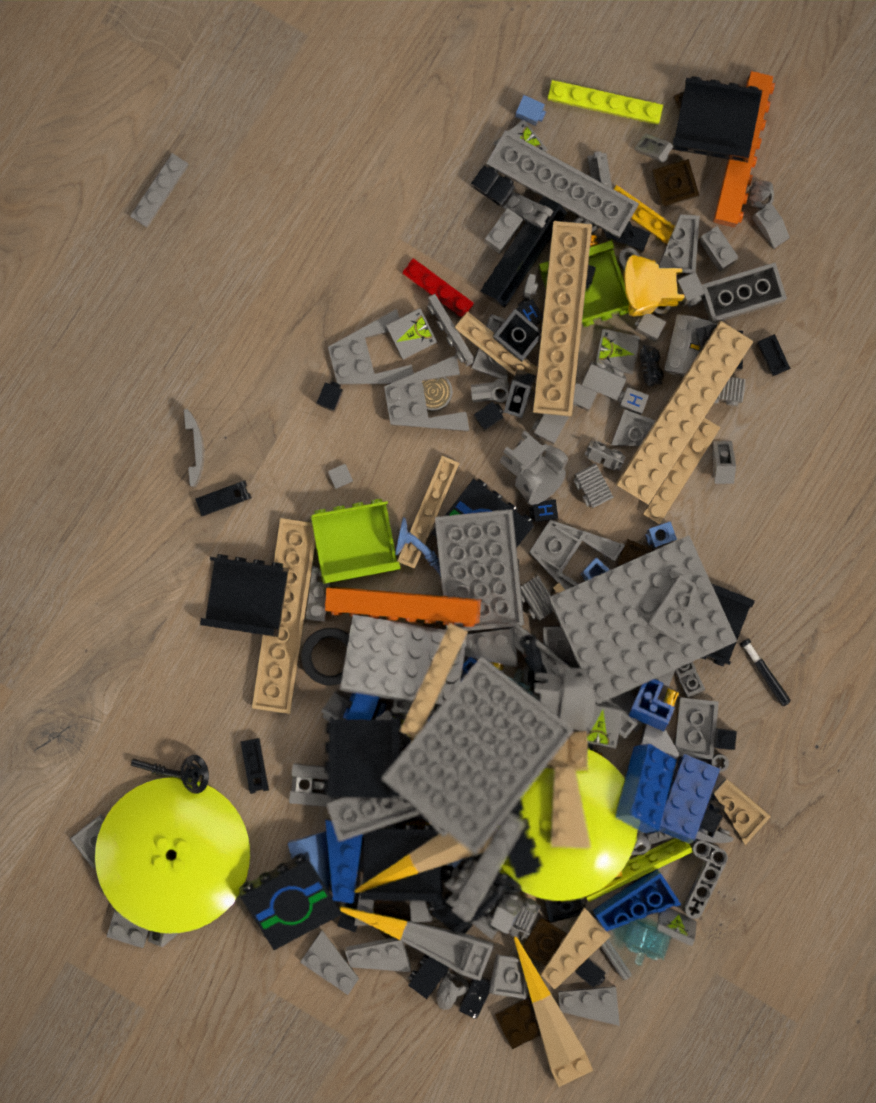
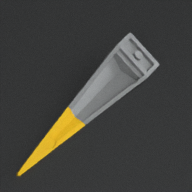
M340 907L342 912L407 943L461 975L481 980L493 949V943L476 938L474 935L457 933L456 931Z

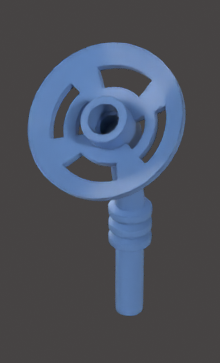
M403 517L395 555L401 552L405 543L409 544L411 542L425 555L427 562L435 568L441 577L439 558H437L434 551H431L415 535H411V532H408L407 521Z

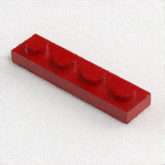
M414 258L402 272V275L429 295L435 294L441 304L460 318L467 311L469 312L474 305V302Z

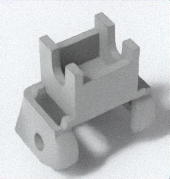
M524 431L521 435L525 439L524 441L521 439L513 451L508 447L504 450V453L511 460L504 455L501 457L500 463L516 476L515 486L526 502L534 505L548 499L561 486L566 475L564 468L568 457L562 450L552 445L544 444L542 446Z
M573 668L560 672V675L535 672V680H541V683H535V692H538L539 695L532 694V697L571 728L579 731L585 730L593 719L596 703L594 689L588 684L587 670Z

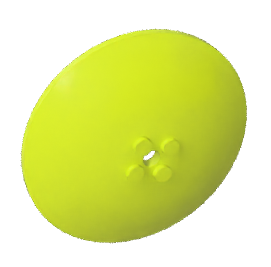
M589 749L588 770L576 771L591 849L551 847L554 769L544 768L520 798L525 807V810H523L524 818H528L531 829H529L530 837H534L537 848H535L536 856H540L543 864L542 872L516 880L509 855H507L499 871L516 880L521 885V890L530 895L557 901L574 900L591 895L617 877L631 856L638 830L615 817L625 778L607 759Z
M174 777L146 782L120 798L111 808L101 825L95 849V866L98 880L111 905L133 924L159 933L192 931L220 917L239 896V888L246 881L250 865L248 833L240 814L224 795L208 785L203 792L193 794L185 788L182 779ZM170 849L175 850L177 853V857L173 861L166 858V853Z

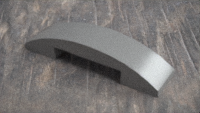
M186 409L184 410L185 429L188 431L193 430L196 466L188 467L190 487H196L204 467L205 448L200 427L193 414Z

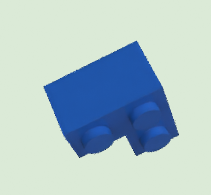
M653 679L641 685L629 716L664 732L675 707L657 700L664 683Z

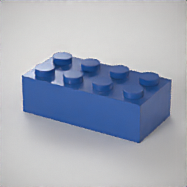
M650 743L634 746L615 817L642 833L659 831L677 760Z
M686 754L679 758L672 777L659 829L660 832L689 844L695 840L717 780L719 768Z

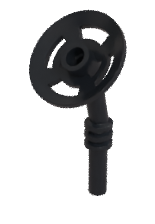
M198 755L186 757L182 763L181 771L165 768L164 765L161 767V764L157 766V763L150 764L134 758L131 761V766L150 771L152 774L156 773L157 776L160 774V777L164 775L182 779L185 788L193 794L203 792L208 785V767L205 761ZM200 775H202L200 786H198L197 782L199 780Z
M498 872L491 883L495 887V892L481 906H478L470 921L466 922L463 919L453 927L454 930L459 933L473 921L481 919L502 894H505V892L518 893L522 889L521 885L513 878Z

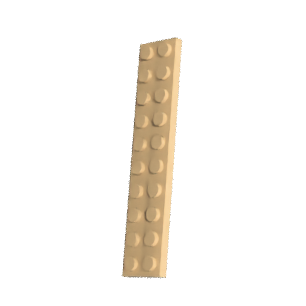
M554 221L533 413L572 417L592 224Z
M719 321L710 338L704 344L703 349L697 355L616 482L617 486L649 505L753 343L752 340L724 322Z
M280 518L274 562L283 563V567L289 568L279 637L266 635L262 637L252 704L253 709L291 713L316 546L312 523Z

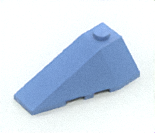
M326 831L289 841L288 847L291 858L293 859L296 855L304 854L308 851L310 862L329 891L330 863Z

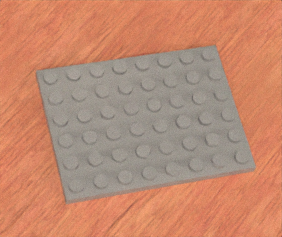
M686 536L548 598L579 668L588 672V684L594 689L596 705L737 642L690 536ZM680 574L697 585L682 645L648 624Z
M481 657L382 780L475 855L574 730Z

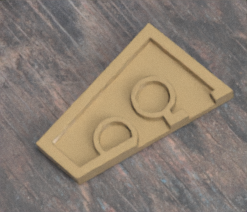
M728 778L714 791L718 801L725 805L724 811L746 845L769 820L771 815Z

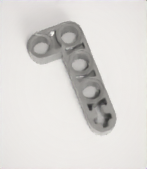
M695 839L691 843V848L697 857L705 861L683 905L685 914L692 919H697L702 915L728 860V855L722 848L699 839ZM703 843L705 850L702 853H697L696 846ZM716 852H722L723 856L720 861H714L713 859ZM707 870H714V876L712 878H705V872ZM699 887L706 888V893L703 896H698L696 893ZM693 897H695L697 900L701 901V903H699L698 901L696 902V901L693 899ZM695 905L697 910L691 912L689 910V907H693Z

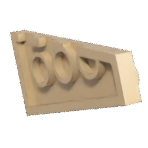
M554 767L551 847L591 849L575 768Z
M583 907L580 915L574 921L566 937L563 938L557 951L541 973V976L554 990L611 937L585 907Z

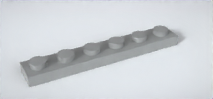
M511 812L501 822L452 909L454 913L466 922L472 919L526 824Z

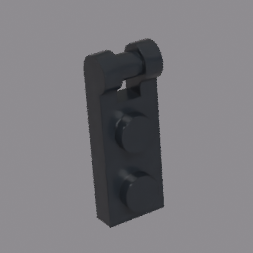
M246 480L195 498L201 516L203 517L252 499L251 494L248 493L246 488ZM239 490L241 496L236 498L234 491Z
M260 738L240 741L250 794L263 790V792L269 791ZM261 777V783L255 784L254 778Z

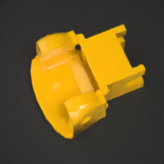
M636 255L629 257L624 272L625 291L630 303L628 306L629 315L637 317L651 314L658 306H677L678 301L684 299V294L677 293L676 275L682 273V268H659L655 260Z

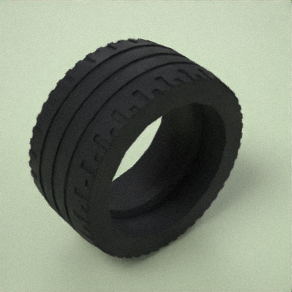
M323 628L311 634L305 641L301 651L302 666L306 674L313 681L327 686L338 685L342 682L343 671L336 675L320 673L312 663V651L314 646L324 638H336L348 647L349 634L338 628Z

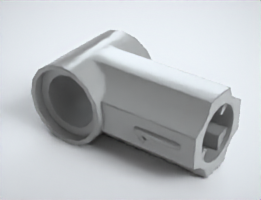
M497 379L493 383L471 385L473 402L490 400L504 402L508 399L510 385L505 379ZM500 388V389H504L505 391H504V392H498L497 389Z

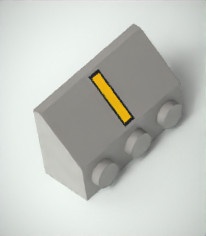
M677 314L664 370L671 375L684 377L700 352L695 328L714 324V322Z

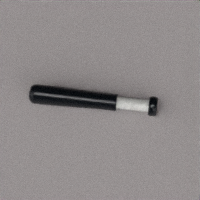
M750 638L741 642L740 646L746 649L755 667L781 706L788 705L791 701L790 697L764 660L756 653L751 645Z

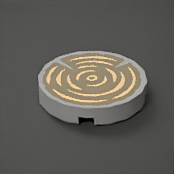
M444 377L422 381L427 410L437 411L446 407L451 401L453 393L449 380Z

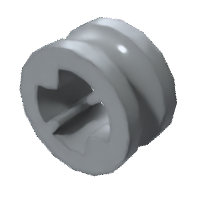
M715 754L713 759H711V765L716 767L717 762L715 760L723 758L722 763L724 766L722 768L719 766L718 768L720 769L719 772L725 771L729 766L727 757L722 754Z

